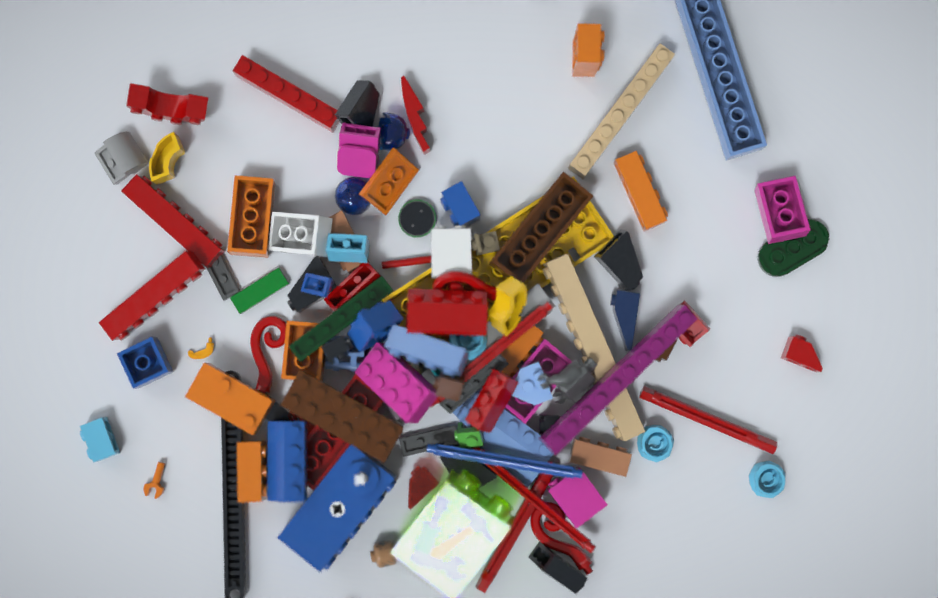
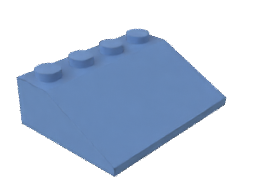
M505 409L491 433L481 431L484 445L479 448L484 449L485 452L548 462L553 455L538 439L541 436ZM504 467L527 487L530 486L539 474L538 472Z

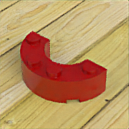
M130 83L126 106L131 109V113L151 116V120L162 122L165 119L170 120V123L182 125V122L201 125V122L205 121L209 97L193 94H168L154 90L150 86Z

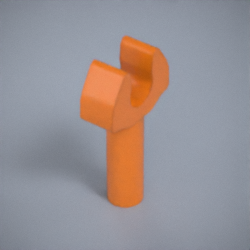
M158 462L153 480L150 483L144 484L145 496L150 494L152 487L156 489L155 499L164 493L165 488L161 486L160 481L165 463Z

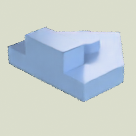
M539 362L519 370L516 377L519 383L512 396L532 405H537L553 398L549 387L542 389L540 386L546 382V379H543L541 382L538 381V377L544 374Z

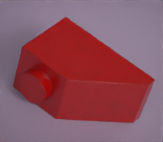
M797 334L795 337H788L781 359L814 372H822L823 368L812 343L807 342V338Z

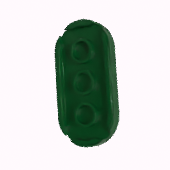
M808 219L810 231L807 236L768 244V241L765 242L758 252L760 268L770 276L780 277L822 254L826 250L829 240V232L825 225L819 221Z

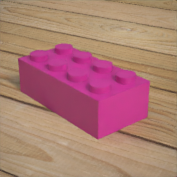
M544 339L521 368L539 362L543 373L548 377H552V375L560 374L572 361ZM518 370V371L516 372V374L512 377V378H514L515 380H516V377H517V375H518L519 370ZM549 385L550 392L555 389L556 385ZM511 396L505 408L526 424L542 403L532 405Z
M377 342L355 373L406 423L418 424L438 396H435L436 389L401 355L399 358L390 355L388 349L384 346L385 343Z

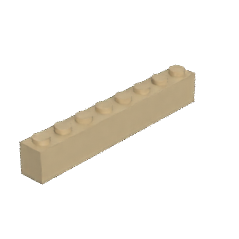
M661 43L657 46L568 167L569 170L580 178H585L675 56L672 51Z

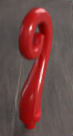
M449 271L443 273L434 280L432 289L443 290V286L451 282L450 288L452 290L465 291L463 285L459 283L464 282L477 291H486L487 298L496 301L497 286L489 285L467 272Z
M278 316L262 318L254 326L250 337L252 355L259 371L255 389L264 394L271 391L272 371L261 349L260 339L266 327L275 326L280 330V338L273 340L271 332H266L264 334L265 344L270 348H279L285 344L286 322Z
M546 502L565 519L564 511L560 506L552 502ZM535 508L530 517L531 529L535 537L546 547L569 556L579 570L583 569L586 575L592 573L593 570L590 567L592 561L581 548L551 538L544 532L540 524V518L543 514ZM549 520L544 521V527L548 531L556 532L560 530L557 525Z

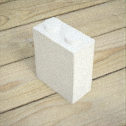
M435 226V229H431V279L437 278L439 275L449 271H463L472 274L471 229H466V226H455L454 229H447L446 226Z

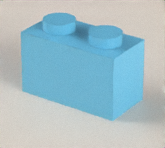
M328 233L326 253L329 261L368 263L370 245L367 235Z
M102 417L80 426V436L84 442L86 441L88 447L87 455L90 460H93V463L120 453L107 417Z

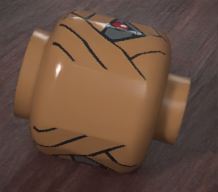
M391 540L375 543L373 551H370L372 563L376 562L379 568L395 565L397 559H399L397 544H393Z

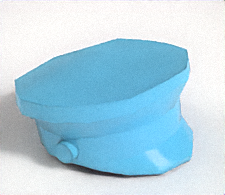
M449 334L450 344L466 349L469 353L467 360H473L486 349L487 335Z
M661 425L646 426L644 428L645 432L638 435L637 438L638 451L641 456L653 462H659L669 457L674 443L671 433Z
M759 462L753 466L749 474L750 486L757 496L774 498L784 490L785 472L774 462Z

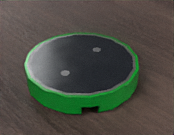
M411 200L400 209L398 221L405 234L414 238H420L428 235L431 229H434L436 214L433 207L427 202Z

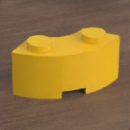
M175 132L169 133L157 143L150 158V178L156 185L175 178V163L179 157L186 154L180 138Z
M512 276L496 287V301L487 312L492 327L505 336L517 326L521 319L519 315L522 308L527 303L525 285Z

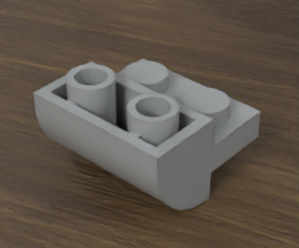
M130 132L118 133L103 142L104 145L94 152L113 185H118L129 175L136 174L149 164Z

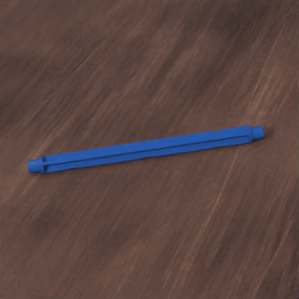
M437 443L436 445H427V452L438 456L582 479L583 470L575 469L572 466Z

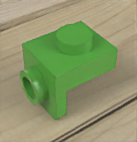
M458 422L454 436L455 440L459 442L460 448L483 447L482 432L475 427L464 428L463 422Z

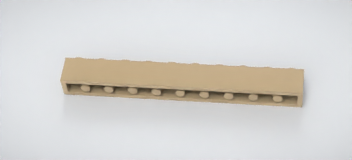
M564 254L544 263L543 273L546 279L551 281V291L560 302L558 304L562 315L565 314L568 320L566 326L575 336L574 344L577 350L582 352V362L584 363L590 357L598 365L591 372V375L595 378L593 383L595 385L616 363L569 255ZM626 388L604 411L607 419L613 423L614 428H612L615 437L622 441H627L645 432Z

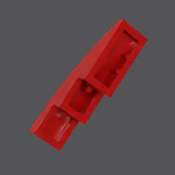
M402 76V94L408 121L414 137L425 155L430 152V147L422 136L427 132V127L419 116L424 112V108L405 76Z

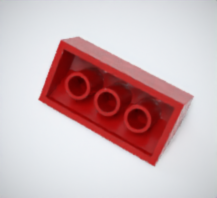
M408 288L407 333L486 336L487 292Z

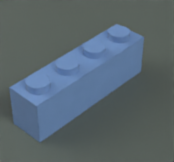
M394 324L384 345L392 356L398 358L400 355L405 356L409 362L417 364L419 361L424 363L425 367L431 370L441 369L444 374L454 377V374L461 376L469 356L466 349L420 333H407L406 328Z

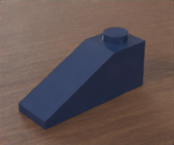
M617 290L615 294L611 295L610 305L613 306L612 311L625 351H630L633 345L640 293Z

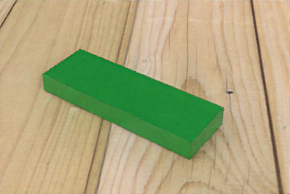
M277 268L230 297L239 314H243L289 285V282L280 268Z

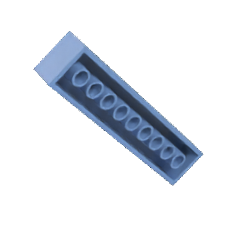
M675 0L725 159L730 160L764 149L767 143L721 0Z

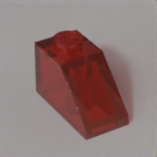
M418 465L410 473L412 475L409 479L408 508L410 510L440 483L425 465L422 468Z

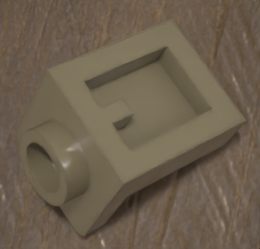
M496 231L473 235L471 248L472 251H476L477 256L500 250Z

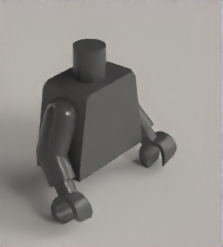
M590 357L582 365L574 360L560 374L552 375V377L541 374L538 377V381L541 382L543 379H546V382L540 385L542 389H547L550 384H554L562 391L555 392L552 395L553 397L562 396L560 400L555 401L556 403L563 404L566 399H571L576 403L595 382V378L590 373L598 365Z

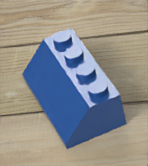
M268 421L267 501L305 502L307 500V421Z

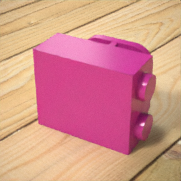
M342 123L337 153V170L339 173L347 176L371 178L379 167L381 128Z
M584 472L582 479L575 477L574 479L567 477L558 479L557 477L548 484L550 487L547 490L576 529L607 506L605 500Z

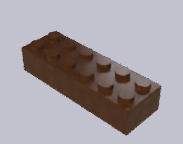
M563 171L493 257L489 265L506 279L512 276L521 283H524L593 198V195Z
M299 370L280 406L384 463L387 461L405 428Z

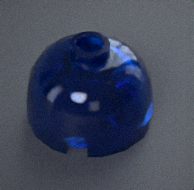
M383 112L384 118L380 117L378 127L381 128L380 150L400 149L406 139H409L410 129L407 128L406 122L400 115Z
M349 177L338 184L334 197L340 210L355 216L363 214L369 209L370 203L359 195L366 185V181L357 177Z

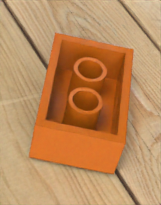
M577 24L573 37L572 77H595L597 71H600V66H602V61H604V50L601 48L605 35L604 30H601V24Z
M286 322L281 379L294 380L299 370L323 382L325 353L322 347L318 348L301 362H299L288 347L319 323Z
M267 440L237 442L238 502H262L267 499Z

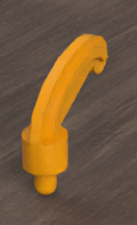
M210 337L208 343H206V349L195 353L189 350L188 356L192 359L209 357L214 350L212 338Z

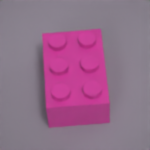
M796 176L758 183L754 191L768 244L807 236L810 227Z

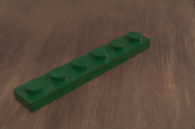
M383 276L379 277L289 345V349L299 362L303 361L353 323L361 310L365 308L371 309L394 290Z

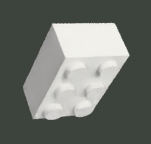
M272 212L268 250L328 257L326 245L328 233L331 234L333 218Z

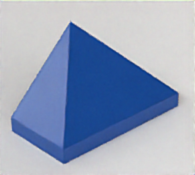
M306 273L301 292L327 298L335 281L331 278Z

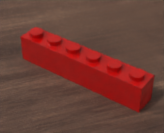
M244 55L240 57L232 70L236 77L332 133L338 126L340 121L335 116L337 112L335 108Z
M136 174L121 192L187 251H193L205 267H212V264L219 259V256L225 253L221 249L223 245L215 238L211 240L207 236L209 232L201 225L199 227L194 225L193 222L195 220L187 213L183 215L179 211L181 207L173 200L171 202L166 200L165 197L167 195L159 188L155 190L151 186L153 182L145 175L140 177Z
M184 251L98 323L112 341L126 339L133 328L137 329L145 323L143 321L148 316L152 317L158 313V308L162 304L164 306L173 300V295L177 292L180 294L188 288L187 284L189 282L198 280L206 268L193 251Z

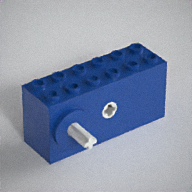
M350 445L277 538L318 572H321L323 569L327 571L336 560L334 557L335 553L340 555L347 546L348 542H346V539L348 537L352 539L360 529L358 524L360 522L364 524L373 513L370 509L373 506L377 508L385 498L382 495L386 490L389 493L397 481L394 479L397 475L373 456ZM339 504L342 505L340 511L337 510Z

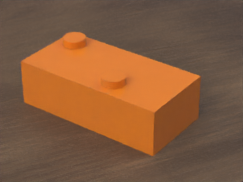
M234 176L227 252L230 255L268 258V241L275 191L274 179Z
M205 362L185 395L187 399L251 435H257L276 402L273 398L216 366Z

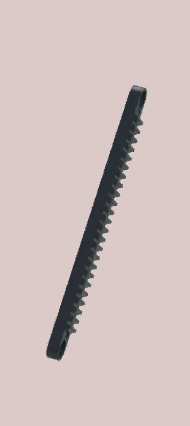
M231 370L226 371V373L234 375L241 381L239 373ZM221 418L225 598H231V590L236 589L240 592V598H245L244 502H238L237 442L243 441V430Z

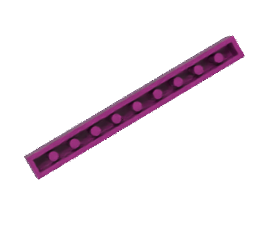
M677 305L538 439L551 453L557 455L678 339L697 318L685 305Z

